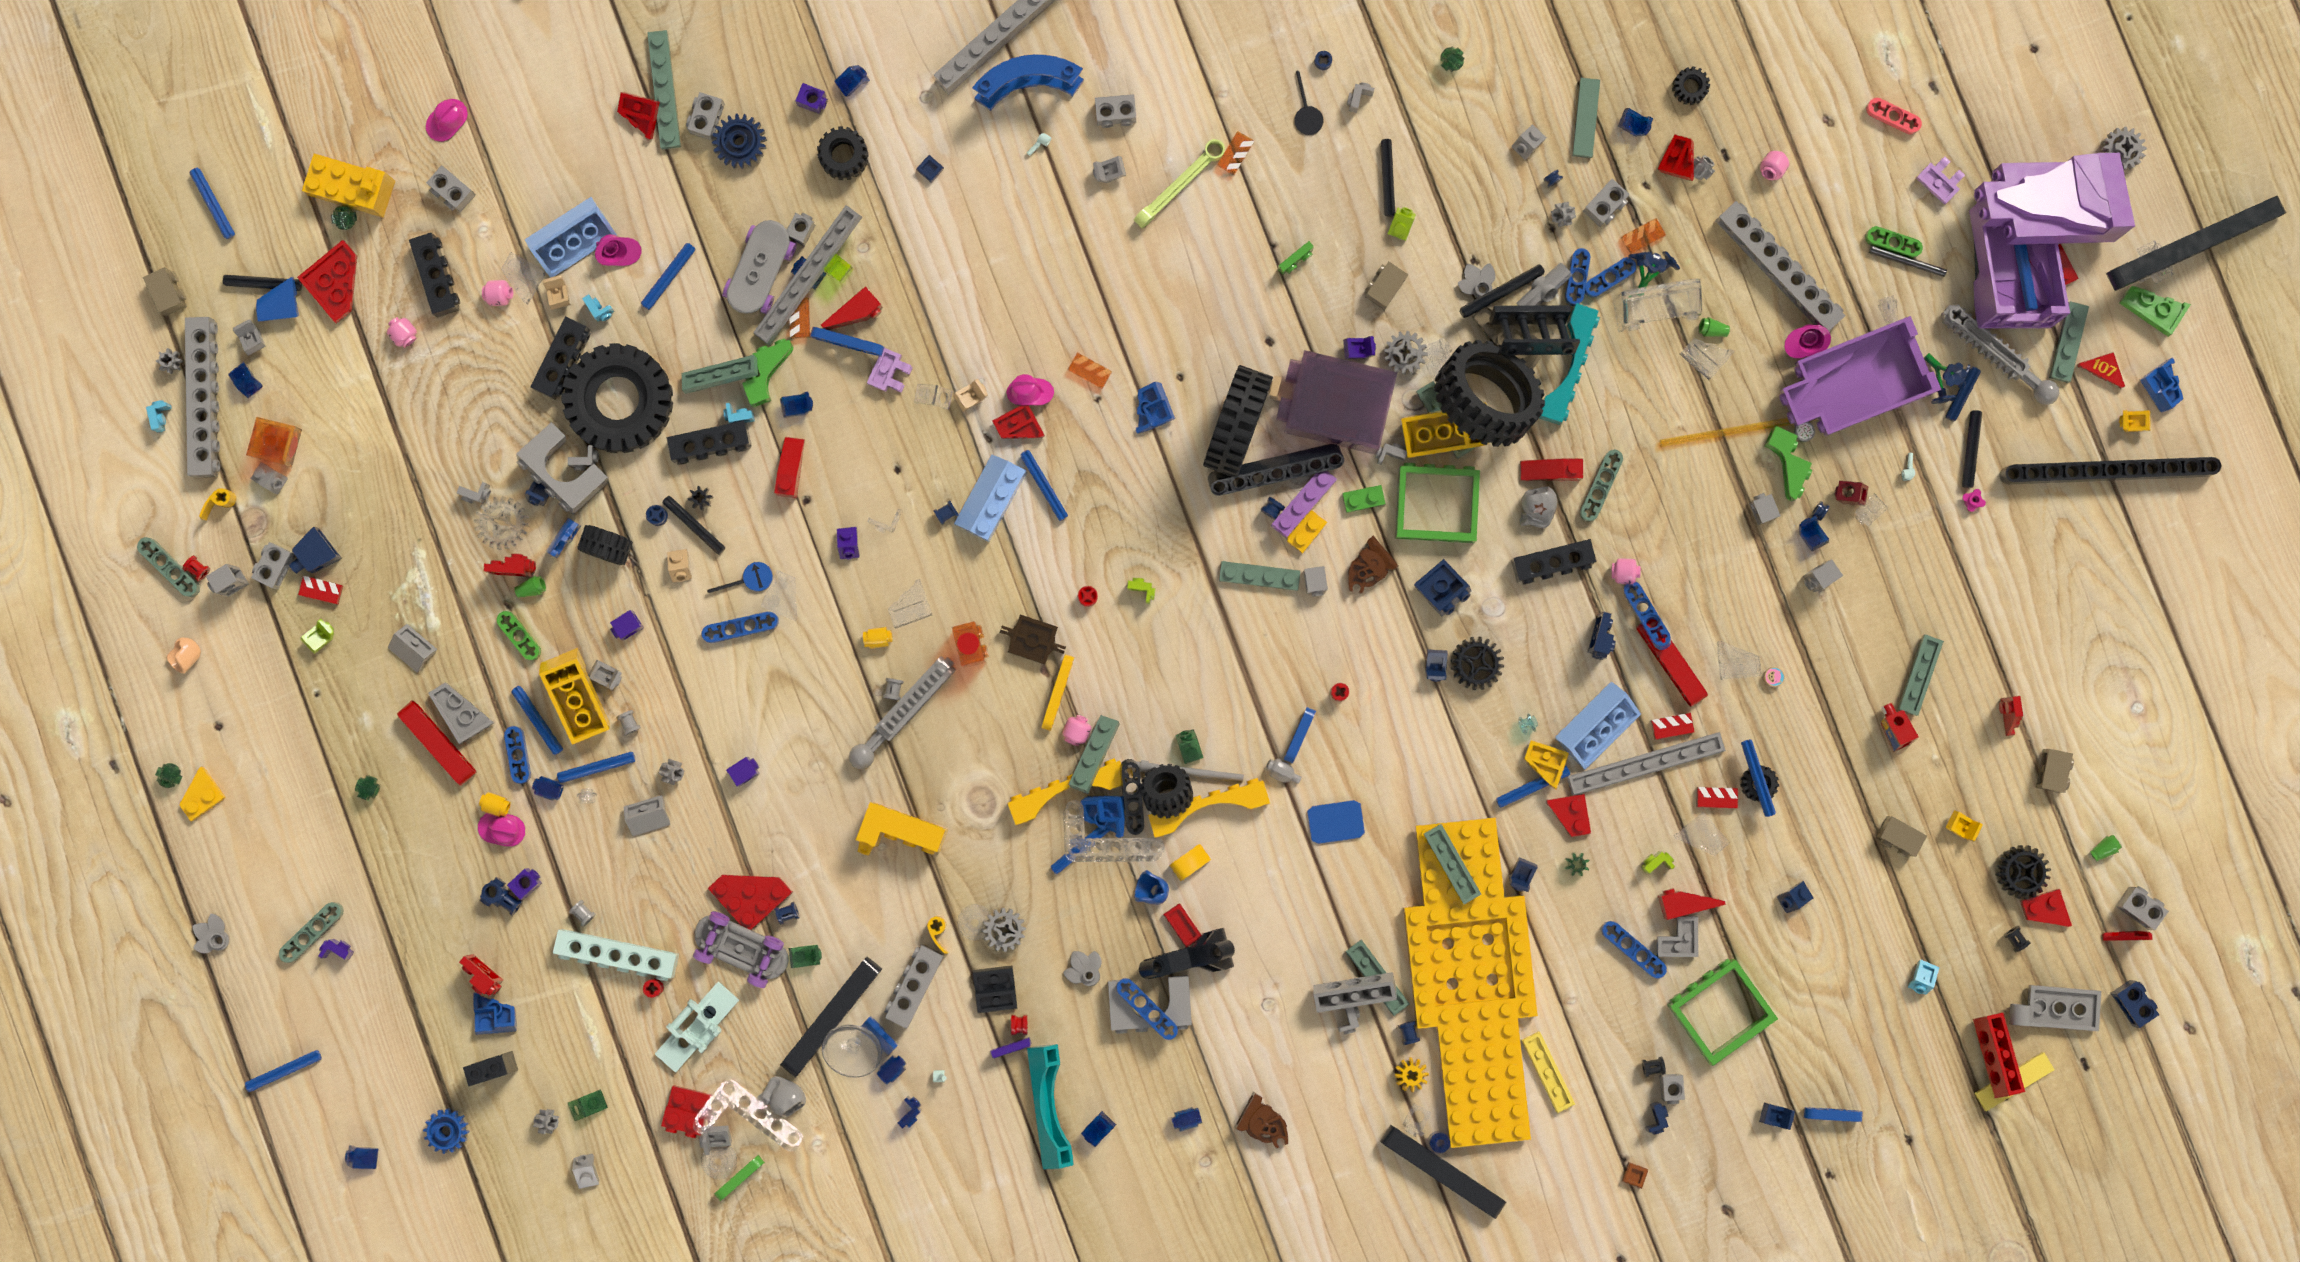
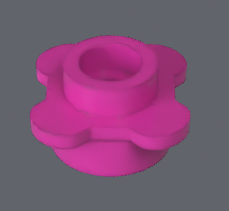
M1974 489L1969 494L1965 493L1962 497L1967 510L1970 512L1986 505V501L1982 499L1979 489Z

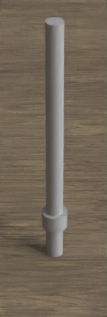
M1141 760V762L1135 761L1139 766L1140 772L1145 773L1152 771L1151 768H1158L1161 765L1149 763V761ZM1180 767V769L1183 768L1186 771V774L1194 777L1243 782L1244 774Z

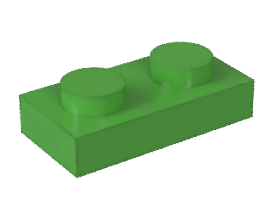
M1308 241L1278 265V270L1282 275L1286 272L1290 274L1298 267L1296 265L1301 260L1305 262L1313 255L1314 246L1311 242Z
M1382 485L1342 493L1346 513L1386 504Z

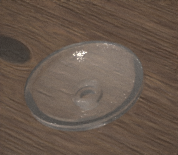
M850 1024L841 1025L829 1031L825 1036L822 1044V1055L832 1070L843 1076L856 1078L869 1075L876 1070L882 1058V1047L877 1037L866 1028Z

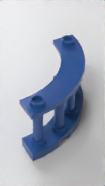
M1033 54L1015 57L993 67L975 83L972 89L978 92L974 99L991 111L999 101L1011 92L1037 85L1049 86L1073 97L1084 82V79L1079 76L1083 68L1066 59L1050 55Z

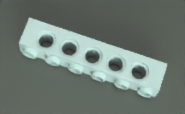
M565 929L558 930L553 954H558L559 959L570 960V957L577 958V962L583 964H590V961L598 963L597 966L609 969V966H614L620 972L629 973V970L637 971L636 975L639 976L657 975L656 979L668 981V978H674L679 958L678 953ZM574 942H578L581 945V950L578 953L572 949ZM594 946H598L601 950L598 957L592 954ZM614 950L620 953L618 961H614L611 957ZM633 954L640 957L638 965H634L631 962ZM653 958H656L660 963L658 969L651 967L650 963Z

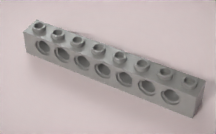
M1735 201L1715 220L1717 224L1814 325H1821L1830 331L1845 317L1841 306L1837 303L1834 304L1829 299V294L1816 285L1815 279L1811 275L1804 273L1801 264L1796 260L1793 261L1788 256V251L1775 242V238L1770 232L1764 231L1760 221L1755 217L1752 218L1742 203ZM1742 220L1745 227H1738L1736 221ZM1750 234H1755L1758 237V242H1753L1750 239ZM1764 248L1771 250V257L1764 254ZM1779 262L1785 265V271L1778 269L1777 264ZM1791 277H1796L1799 280V285H1794L1791 282ZM1805 291L1812 293V300L1805 297ZM1819 305L1826 308V314L1819 312Z
M210 317L185 318L187 475L193 478L218 477V472L220 471V461L217 456V452L220 451V443L217 440V432L220 430L219 421L217 420L219 403L216 400V393L219 392L216 373L219 371V366L216 361L218 344L215 342L218 325ZM202 334H205L206 338L204 342L200 343L199 337ZM206 354L205 361L200 363V356ZM206 373L205 381L200 382V376ZM206 393V400L201 402L200 396ZM206 412L207 418L201 422L200 417ZM207 432V439L201 441V435ZM204 452H207V459L205 461H202L201 455Z

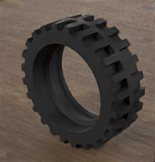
M1475 340L1472 344L1471 341H1468L1463 346L1460 345L1438 371L1435 377V382L1437 383L1434 385V391L1438 392L1436 396L1437 403L1442 404L1440 409L1443 414L1446 413L1449 416L1447 420L1451 424L1455 423L1459 427L1457 430L1461 433L1466 432L1469 434L1470 439H1479L1481 444L1484 445L1492 443L1493 447H1499L1501 443L1504 447L1509 446L1512 442L1515 444L1523 438L1543 413L1542 408L1545 406V400L1542 398L1545 394L1544 390L1539 388L1541 382L1534 377V370L1532 368L1529 369L1525 365L1526 361L1523 358L1520 360L1515 355H1499L1500 344L1495 346L1491 341L1482 343L1481 340ZM1465 373L1480 375L1495 383L1507 395L1514 413H1503L1483 403L1471 390Z
M1242 365L1238 366L1204 459V467L1234 478L1238 477L1273 379L1272 376Z

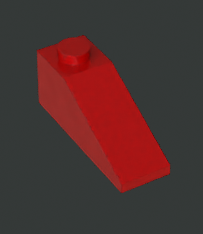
M865 286L825 320L821 327L825 330H832L867 321L870 318L874 319L882 312L880 309L883 307Z
M785 437L774 491L777 496L797 498L805 439Z
M1583 458L1520 461V481H1581L1583 479Z
M1674 888L1662 891L1663 895L1658 896L1663 917L1666 920L1726 905L1723 900L1675 891Z

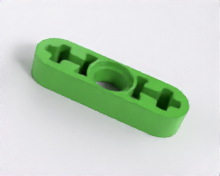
M1878 226L1872 227L1865 234L1866 242L1869 245L1909 258L1917 257L1923 250V245L1919 240ZM1877 232V236L1881 238L1873 240L1871 234ZM1891 237L1898 239V247L1890 246L1889 239ZM1912 244H1914V248L1917 249V251L1911 253V249L1908 248Z
M509 611L499 613L497 616L498 626L522 656L528 660L538 659L541 655V648L518 618ZM503 617H511L510 623L513 626L517 623L518 626L511 628L508 624H503ZM517 630L524 632L522 641L514 639V633ZM527 642L529 647H535V655H527V653L529 652L527 647L522 646L521 648L520 645H523Z
M757 1155L717 1190L714 1195L719 1201L723 1200L765 1162Z

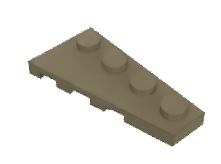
M1489 305L1476 312L1473 320L1492 342L1498 346L1502 344L1504 336L1501 325L1490 324L1489 317L1493 306ZM1509 325L1512 338L1523 339L1520 326ZM1530 333L1532 339H1538ZM1543 355L1515 356L1520 360L1523 358L1526 361L1525 365L1529 369H1533Z

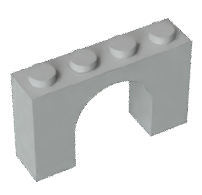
M551 422L516 453L518 460L516 463L522 470L525 471L527 469L532 474L531 478L537 484L541 483L551 498L556 497L564 511H570L572 514H575L608 484V477L593 464L573 481L561 482L553 479L546 471V462L566 442V436Z
M1189 976L1168 977L1170 1000L1164 1013L1176 1024L1178 1030L1188 1029V1025H1192ZM1120 980L1108 981L1111 1030H1115L1116 1034L1128 1033L1127 1029H1135L1136 1032H1147L1148 1028H1153L1117 992V983ZM1121 983V991L1129 993V983ZM1160 1016L1149 1019L1152 1022H1157L1160 1019ZM1163 1018L1162 1022L1156 1025V1027L1159 1029L1162 1026L1165 1030H1168V1026L1164 1024L1167 1019Z

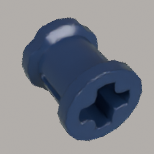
M950 500L942 508L933 510L942 525L951 517L959 516Z
M791 902V905L780 909L778 907L775 908L776 917L780 925L784 924L787 920L800 918L795 902Z
M1415 1021L1398 1025L1404 1039L1403 1045L1420 1041L1414 1027Z

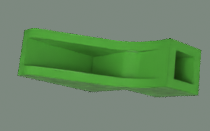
M778 340L774 346H762L753 353L757 358V366L761 376L746 378V382L742 383L749 403L753 408L772 401L768 389L769 381L772 375L793 352L794 347L790 340Z
M1775 426L1771 429L1764 447L1775 452L1780 458L1785 497L1789 501H1794L1797 498L1800 499L1805 488L1802 486L1804 481L1808 480L1811 476L1812 469L1810 467L1812 463L1790 454L1791 452L1794 453L1797 448L1798 442L1796 439L1798 435Z

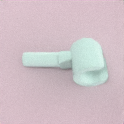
M1045 133L1040 134L1037 142L1026 153L1030 156L1041 144L1047 147L1052 138Z
M1908 453L1907 469L1901 472L1903 481L1911 480L1915 476L1913 453Z
M934 1070L933 1082H945L947 1079L944 1076L945 1070Z

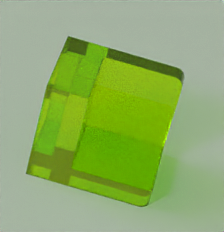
M837 254L833 256L824 268L827 275H831L839 282L843 280L848 272L854 270L852 265Z

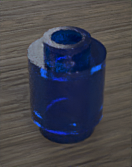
M540 776L539 779L536 778L532 785L534 795L552 801L554 799L559 800L564 786L558 781L544 776Z
M892 1055L879 1067V1071L876 1074L888 1085L890 1082L893 1083L906 1070L905 1065L907 1063L901 1056L898 1055L896 1057Z
M1193 1107L1174 1112L1175 1117L1171 1118L1174 1129H1178L1179 1132L1198 1127V1124L1202 1123L1199 1109H1193Z
M1434 1131L1430 1134L1428 1143L1433 1151L1444 1153L1449 1149L1450 1139L1444 1132ZM1442 1139L1444 1141L1443 1144L1437 1146V1141Z

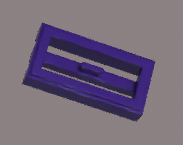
M1030 1037L992 1049L990 1052L992 1058H997L1030 1047L1032 1043Z

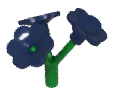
M1667 251L1662 252L1665 259L1657 253L1652 255V252L1628 255L1629 258L1637 260V266L1640 268L1641 281L1635 293L1636 297H1643L1648 283L1659 273H1663L1669 267H1673L1675 270L1680 269L1676 260ZM1644 266L1648 268V273L1646 274V276L1644 273Z
M1928 353L1924 360L1935 369L1941 388L1938 391V397L1932 399L1931 403L1942 404L1955 400L1956 395H1947L1946 389L1943 388L1940 370L1944 371L1943 379L1946 380V385L1951 387L1955 384L1958 385V388H1961L1971 365L1968 364L1963 369V364L1957 362L1946 367Z

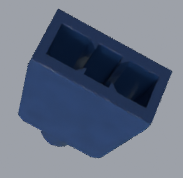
M312 527L293 547L292 552L297 559L290 563L289 566L296 574L304 568L310 573H316L339 561L342 557L323 532L317 527Z

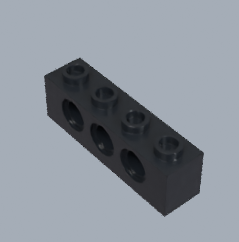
M428 233L409 239L432 314L438 318L459 311L458 304H460V299L452 288L455 284L452 275L448 274L446 269L449 265L445 255L442 256L440 249L443 246L440 238L436 237L433 233ZM434 252V257L431 260H427V254ZM436 270H440L439 277L433 279V272ZM441 289H446V294L443 297H438V292Z
M566 316L564 317L530 388L554 400L561 396V393L564 391L565 377L569 378L571 374L568 370L575 361L579 360L582 354L581 348L590 338L591 333H589L590 329L587 326ZM575 337V343L572 346H567L568 338ZM566 355V361L559 364V356ZM557 372V379L551 382L549 380L550 374Z
M744 420L666 437L671 461L677 462V465L687 464L690 459L695 458L697 461L708 459V455L713 454L724 456L728 454V451L732 450L736 452L746 451L747 447L752 446L748 426ZM727 435L734 436L731 444H725L724 442ZM708 439H714L712 448L705 447V442ZM694 443L695 449L687 453L685 450L687 444Z
M1591 539L1511 559L1516 582H1522L1523 585L1533 583L1534 578L1541 577L1542 580L1553 578V574L1561 572V575L1573 573L1572 569L1580 567V570L1590 569L1592 564L1597 562ZM1570 553H1575L1578 556L1577 563L1570 562ZM1550 558H1556L1559 561L1557 568L1550 566ZM1532 562L1539 565L1540 570L1538 573L1531 571L1530 564Z

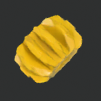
M1412 1057L1408 1059L1409 1064L1401 1060L1404 1067L1396 1066V1069L1401 1071V1073L1394 1074L1395 1078H1401L1396 1082L1397 1085L1404 1083L1402 1087L1404 1091L1407 1090L1409 1085L1411 1092L1415 1091V1085L1421 1090L1422 1086L1419 1083L1427 1084V1081L1422 1078L1429 1076L1428 1072H1422L1427 1066L1425 1064L1419 1066L1421 1062L1419 1059L1413 1064ZM1409 1070L1412 1072L1416 1071V1074H1414L1416 1077L1413 1080L1410 1077H1406L1409 1075L1407 1073Z

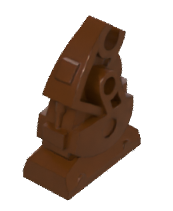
M1374 535L1367 540L1368 547L1359 552L1358 557L1352 561L1348 569L1350 592H1353L1354 585H1359V593L1362 594L1364 587L1374 586L1386 577L1389 570L1393 571L1399 566ZM1373 577L1372 581L1366 582V579Z
M1253 1092L1235 1125V1129L1241 1132L1246 1130L1249 1136L1263 1143L1272 1142L1276 1149L1279 1148L1277 1144L1279 1138L1284 1139V1144L1287 1145L1288 1132L1285 1120L1270 1105L1261 1103L1262 1097ZM1266 1134L1270 1135V1137H1263L1262 1135Z

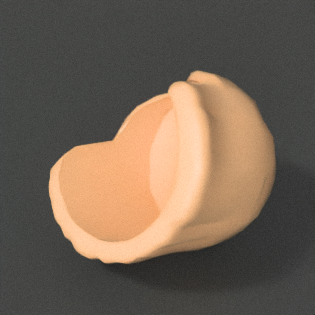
M182 637L175 641L174 648L166 658L176 671L184 674L199 659L201 650L194 640Z

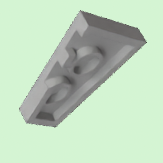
M444 683L428 693L459 744L464 743L494 724L490 718L448 683Z

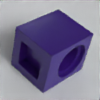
M802 83L795 101L797 106L820 114L821 109L824 110L826 108L828 99L826 98L825 91ZM810 96L818 97L816 102H808Z
M632 610L627 611L610 622L612 634L616 639L620 638L621 640H626L644 628Z
M745 757L726 769L735 785L740 787L760 774L757 770L760 767L754 758Z
M526 868L510 881L507 886L520 900H523L540 886L542 882L539 880L541 878L534 869ZM524 877H527L530 880V886L528 888H524L522 886V880Z

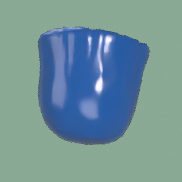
M1146 870L1142 872L1137 881L1134 894L1135 901L1160 905L1168 897L1169 886L1164 879ZM1155 885H1157L1156 891L1153 896L1151 890Z

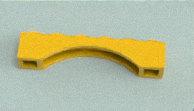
M1114 758L1104 762L1105 766L1099 769L1092 786L1108 790L1121 786L1120 760L1116 762ZM1073 774L1066 776L1067 780L1060 783L1058 779L1048 783L1049 787L1043 790L1040 787L1029 790L1030 794L1022 797V794L1010 797L1011 802L1007 804L1015 825L1035 819L1041 808L1051 798L1064 790L1070 789L1069 782Z
M1258 778L1246 781V786L1240 787L1239 784L1227 787L1228 791L1223 793L1219 789L1209 792V797L1201 799V795L1195 796L1191 806L1185 808L1186 811L1184 813L1180 812L1177 817L1173 815L1171 818L1166 819V816L1159 818L1157 814L1155 816L1149 814L1148 817L1154 837L1157 838L1175 832L1179 824L1187 816L1207 805L1231 803L1253 809L1270 804L1264 781H1259Z

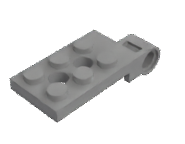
M2029 985L2028 1005L2010 1004L2009 1024L2099 1031L2101 991ZM2057 1002L2063 1004L2064 1008L2061 1013H2056L2054 1010ZM2077 1004H2081L2084 1009L2080 1015L2074 1012V1007Z

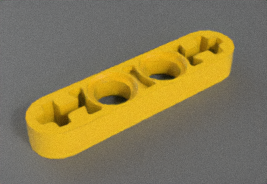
M1064 655L1042 723V729L1052 730L1075 658L1073 656Z

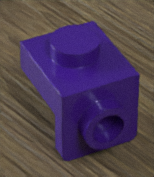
M1373 336L1346 338L1343 340L1345 359H1367L1375 356L1376 344Z
M857 527L837 529V548L840 559L860 557Z
M329 939L324 941L319 948L321 952L318 957L321 959L327 958L332 951L345 960L350 959L354 951L350 949L351 946L345 941L340 940L339 942L336 939Z

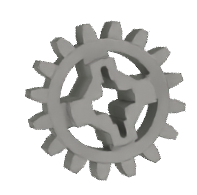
M2123 127L2121 130L2116 128L2107 135L2108 138L2103 140L2106 146L2101 148L2102 151H2106V153H2120L2123 171L2127 167L2129 170L2134 168L2135 165L2137 166L2141 163L2140 159L2146 156L2142 153L2147 149V147L2142 146L2145 139L2140 140L2141 133L2135 135L2134 128L2129 131L2127 127ZM2119 137L2117 143L2113 144L2114 140ZM2135 154L2133 159L2129 160V158H2131V155Z
M1400 331L1399 337L1391 336L1393 342L1387 341L1389 349H1384V352L1389 355L1385 357V360H1391L1389 366L1390 368L1395 366V372H1399L1402 369L1404 375L1407 370L1413 374V368L1416 367L1420 370L1419 364L1426 363L1422 358L1428 356V353L1423 351L1427 348V345H1421L1424 340L1422 337L1417 339V333L1410 336L1409 331H1406L1405 335ZM1402 341V344L1400 346L1395 347L1399 342ZM1411 341L1415 342L1419 349L1412 348ZM1406 348H1408L1411 353H1408L1405 357L1402 352H1405ZM1394 356L1401 358V365L1395 361ZM1417 358L1414 363L1410 364V361Z
M1001 908L1000 913L994 909L993 916L987 914L989 921H983L986 928L981 931L987 933L983 939L990 940L988 943L990 947L995 944V950L997 951L1000 947H1002L1004 952H1007V947L1014 950L1013 944L1020 945L1021 943L1018 939L1025 938L1021 934V931L1026 930V927L1021 926L1024 919H1017L1020 914L1016 912L1012 915L1013 910L1010 908L1007 912L1005 908ZM1002 917L1001 921L994 923L997 918ZM1012 920L1016 924V930L1013 929ZM997 926H998V927H1005V928H1007L1009 931H1011V933H1009V932H1007V933H1006V932H1003V933H1002V931H1000V929H998V928H996V927H997ZM991 929H993L996 934L995 939L991 934ZM1011 936L1013 937L1012 940H1010L1009 942L1004 943L1007 938H1009V937H1011Z

